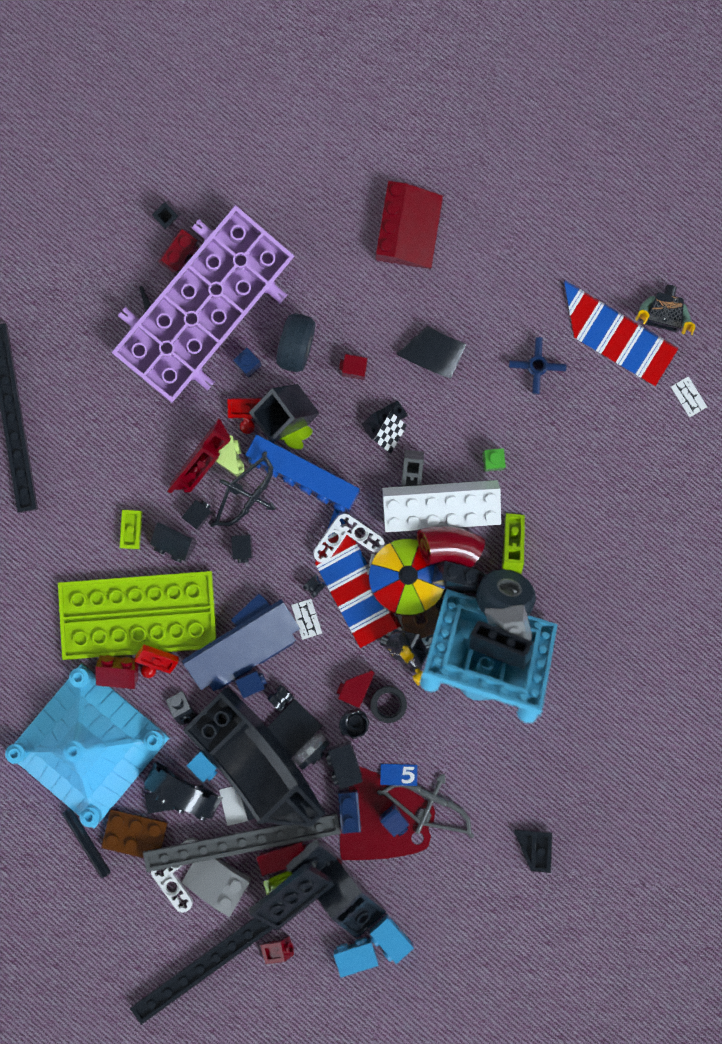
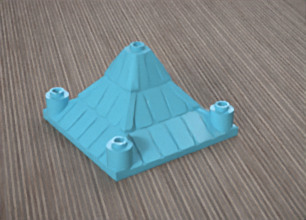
M446 589L425 668L420 679L421 687L426 691L433 692L438 690L441 683L460 688L472 700L494 699L506 704L519 707L517 711L519 719L525 723H533L537 716H540L543 709L558 624L528 616L532 632L531 641L534 642L533 656L524 671L470 649V634L478 620L488 624L487 617L478 607L476 598Z
M81 663L77 669L71 671L66 683L38 714L14 744L6 749L5 756L10 763H18L70 809L76 812L84 826L94 829L170 737L114 689L96 686V674Z

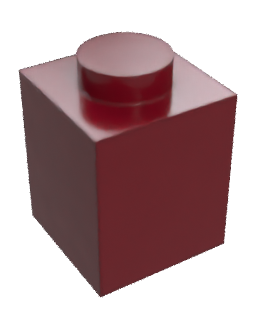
M345 354V358L340 360L339 365L342 376L364 380L368 358Z

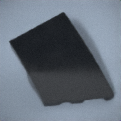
M426 326L420 331L419 335L413 337L410 343L402 350H398L396 354L418 366L451 379L466 344L447 336L440 330Z

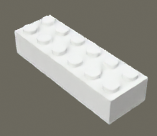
M498 480L382 488L385 532L412 531L439 526L457 528L501 525V494Z

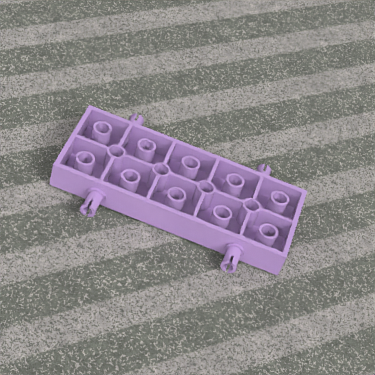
M236 205L215 230L208 228L200 219L194 224L192 229L205 239L204 243L142 317L138 318L127 307L118 315V317L131 326V330L112 351V354L171 403L175 401L191 380L197 381L207 391L210 389L215 381L202 372V367L264 293H268L279 304L287 296L275 285L274 281L291 262L294 255Z

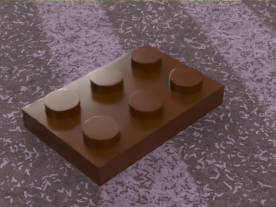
M111 809L101 848L144 858V851L162 848L168 822Z

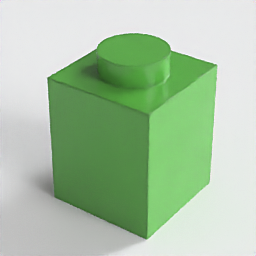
M504 448L484 450L482 453L484 472L499 471L506 468Z

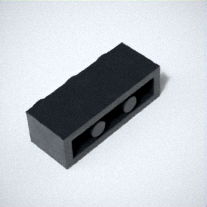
M478 620L470 634V649L525 671L533 656V641Z

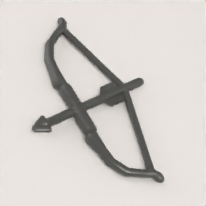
M441 774L436 778L438 782L433 793L421 788L420 785H389L384 790L377 791V794L385 795L418 822L415 830L416 834L420 833L424 825L465 833L470 838H474V834L471 833L470 818L464 809L457 806L452 800H446L437 795L442 783L445 784V774ZM394 787H404L429 799L426 808L420 810L418 817H416L392 797L388 791ZM433 802L461 814L466 821L467 830L428 823L432 816L429 811Z

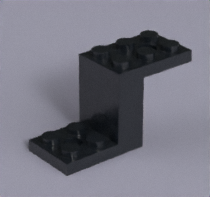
M316 839L308 844L306 849L294 857L286 866L288 871L293 874L307 863L333 878L335 885L317 900L332 921L356 938H359L386 913L382 905L365 893L344 862Z

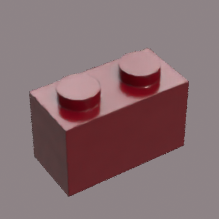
M110 655L99 656L96 664V686L135 689L138 681V663L135 662L134 658L112 657Z

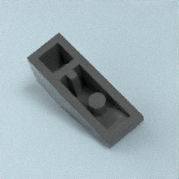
M405 450L401 487L421 485L424 451Z

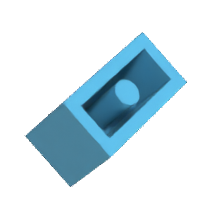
M388 914L370 929L371 941L377 947L379 945L382 947L384 956L390 962L393 960L397 964L414 949L411 940Z
M359 938L354 944L348 945V943L338 945L337 949L334 950V958L341 978L378 966L377 955L370 938Z

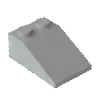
M216 858L193 863L181 883L213 908L230 917L249 885L251 877L221 859Z

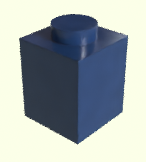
M248 348L233 360L247 378L262 366L260 360Z
M256 671L236 680V684L244 699L265 689L267 681L263 673L259 674V671Z

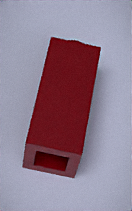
M302 841L287 844L257 854L256 858L261 875L264 876L286 869L291 860L306 849L307 843L303 844Z

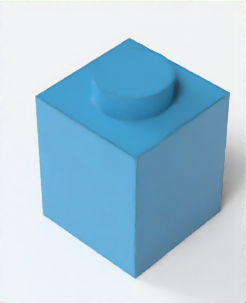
M200 751L187 765L202 782L206 779L210 781L218 773L215 764L203 751Z

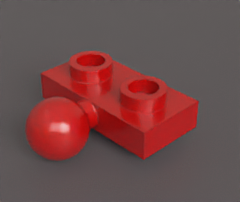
M262 398L227 399L228 418H243V421L240 423L242 433L251 434L254 431L255 424L251 420L253 417L249 412Z
M143 644L135 656V662L143 664L141 668L143 677L152 678L156 674V669L170 674L178 664L179 656Z

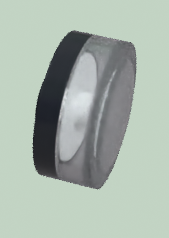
M319 732L301 746L292 758V761L303 771L311 763L314 765L323 757V751L330 742Z

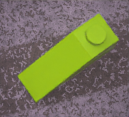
M505 514L502 569L512 570L518 574L522 573L524 566L525 515Z

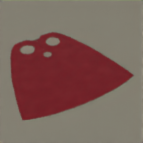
M360 767L363 782L350 786L349 790H358L361 832L340 834L341 860L389 859L419 853L427 849L431 839L429 826L423 825L420 831L424 837L423 842L419 845L414 844L411 837L415 833L418 822L401 808L399 810L409 822L408 831L401 836L397 834L393 837L380 822L379 815L395 803L385 795L377 794V791L384 790L389 785H380V774ZM394 787L388 791L392 797L415 816L419 808L425 809L428 801L404 787ZM432 806L429 811L432 816L428 823L434 822L435 809Z

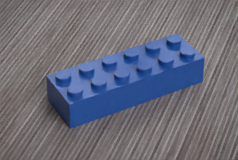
M258 435L255 436L246 453L250 465L258 461L262 457V453L267 451V457L273 465V477H282L283 482L292 487L296 484L299 486L300 491L309 496L311 493L315 494L317 500L326 505L328 502L334 504V509L341 513L345 511L350 512L360 493L359 488ZM262 461L259 465L256 466V468L260 469V467L265 468V471L268 474V465L265 461Z

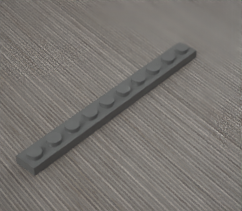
M337 813L322 816L312 827H303V825L295 824L292 826L274 825L144 851L143 855L146 872L341 833Z

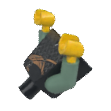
M666 285L664 293L657 292L655 296H650L644 301L635 318L636 321L638 318H641L644 325L675 333L682 329V334H685L686 330H688L693 335L695 330V324L691 322L684 299L675 296L677 287L674 285Z

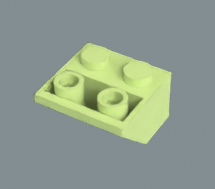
M230 436V442L218 451L220 456L216 463L238 477L245 471L243 461L239 459L238 455L242 454L241 446L238 440Z

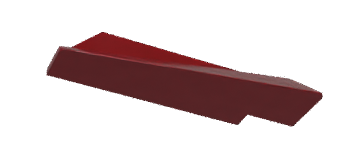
M219 418L174 477L167 490L168 493L183 489L184 492H191L219 458L220 452L218 451L230 442L231 438Z

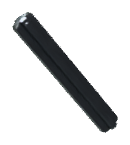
M70 808L62 813L63 818L101 878L108 876L111 873L110 869L74 811Z

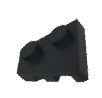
M515 829L514 834L519 841L530 870L533 872L551 873L553 832Z

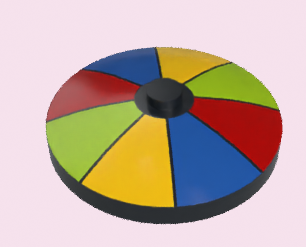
M400 539L387 544L375 555L370 566L369 585L374 598L383 608L397 615L415 616L428 611L438 602L445 587L432 584L434 565L438 563L428 565L424 561L418 546V540Z

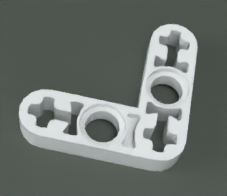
M341 513L315 547L313 555L318 562H327L346 535L372 552H379L384 547V540L349 514ZM347 517V521L351 525H353V522L357 523L352 527L350 533L348 532L350 529L348 526H340L341 522L339 520L341 518L345 519ZM359 527L365 530V535L361 538H357L354 534L355 530ZM332 532L337 533L339 536L338 541L335 543L328 541V535ZM369 533L372 534L369 536L371 539L375 541L377 540V538L379 539V547L375 546L374 548H372L373 544L368 540L366 541V543L363 542L368 538ZM325 541L333 548L330 550L328 547L325 551L327 556L319 558L318 550L322 551L326 547L323 544Z
M194 837L189 838L183 843L198 841V839ZM181 866L171 867L173 868L172 870L166 868L163 872L164 875L151 871L152 877L176 910L187 912L192 907L193 899L174 873ZM173 881L177 884L175 892H170L167 889L168 882ZM180 890L183 892L180 894V897L183 900H188L187 907H185L184 905H179L181 900L178 896L176 897V899H174L173 897L177 895Z

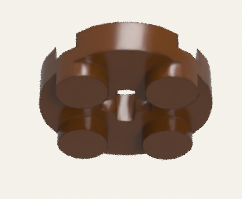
M435 605L428 611L419 614L425 615L424 619L426 622L424 624L422 622L416 623V615L402 616L401 622L405 631L418 634L421 638L434 634L439 617V612Z

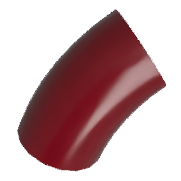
M439 526L423 528L417 531L418 546L424 561L428 565L447 561L470 568L477 562L484 550L485 539L465 529Z

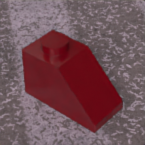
M367 671L347 679L344 684L340 683L336 692L339 694L338 699L360 708L375 671Z

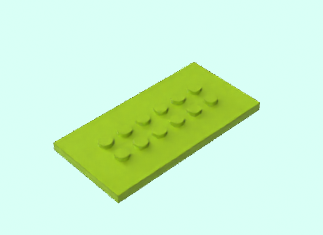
M212 571L58 583L62 660L94 658L100 655H134L138 653L143 644L164 652L199 650L217 639Z

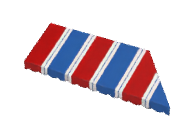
M565 280L564 284L574 338L656 386L678 351V347Z
M336 509L333 512L328 528L340 514ZM341 518L339 520L341 522L340 526H347V524L344 522V519ZM335 532L328 535V541L331 543H335L339 539L338 534ZM346 535L327 562L321 563L316 560L315 565L360 648L401 627L394 613L383 608L374 598L369 585V575L367 574L369 565L366 563V559L353 538ZM325 541L323 542V544L326 547L322 551H319V558H321L322 556H327L325 551L328 547L330 550L333 548L329 546Z

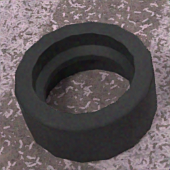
M383 686L372 695L370 701L371 711L379 721L394 723L404 716L407 709V700L403 692L398 688ZM385 693L395 694L400 701L399 710L392 716L383 715L377 708L379 697Z

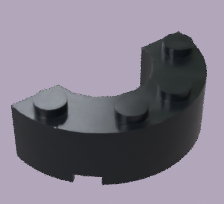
M157 761L154 762L144 781V789L154 793L157 796L156 800L164 804L168 802L174 806L173 809L177 812L184 813L186 811L202 821L213 818L223 798L207 788H201L183 780L174 774L172 769Z

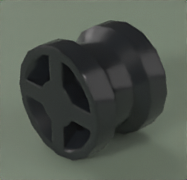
M315 574L303 586V589L309 591L314 599L324 589L326 584L320 582Z

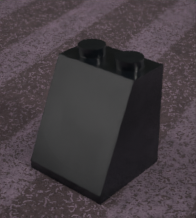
M298 384L272 388L249 412L270 442H275L308 426L320 414Z

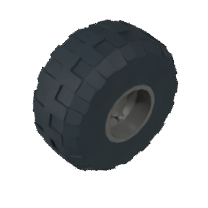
M294 313L286 319L276 359L280 368L292 372L303 371L305 368L316 325L312 317Z
M500 569L489 572L482 578L477 589L476 601L485 616V609H504L510 606L524 605L528 617L535 605L536 592L530 581L520 573Z

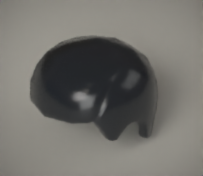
M358 709L346 711L339 721L341 734L352 739L363 736L369 728L367 715Z

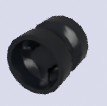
M280 684L276 688L277 692L267 697L269 702L279 711L285 707L286 701L290 702L294 698Z

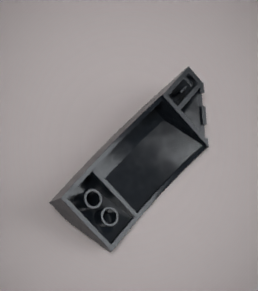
M229 686L220 692L183 729L186 735L206 754L234 787L257 820V823H276V825L288 826L295 824L303 825V827H312L325 814L324 809L294 761L269 729Z

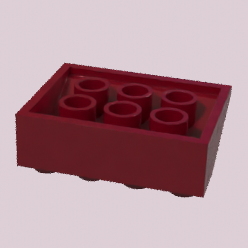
M388 181L376 250V260L431 269L443 195L410 184Z

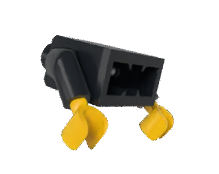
M397 629L393 630L390 636L383 635L380 645L388 649L392 658L411 666L412 671L416 672L412 678L419 686L423 673L421 667L428 655L420 635Z

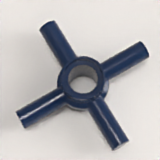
M535 337L534 356L529 361L509 360V368L528 369L529 373L533 375V395L540 394L541 375L547 370L566 372L567 367L566 364L547 363L546 359L542 356V337ZM539 362L542 365V369L536 370L533 367V363Z

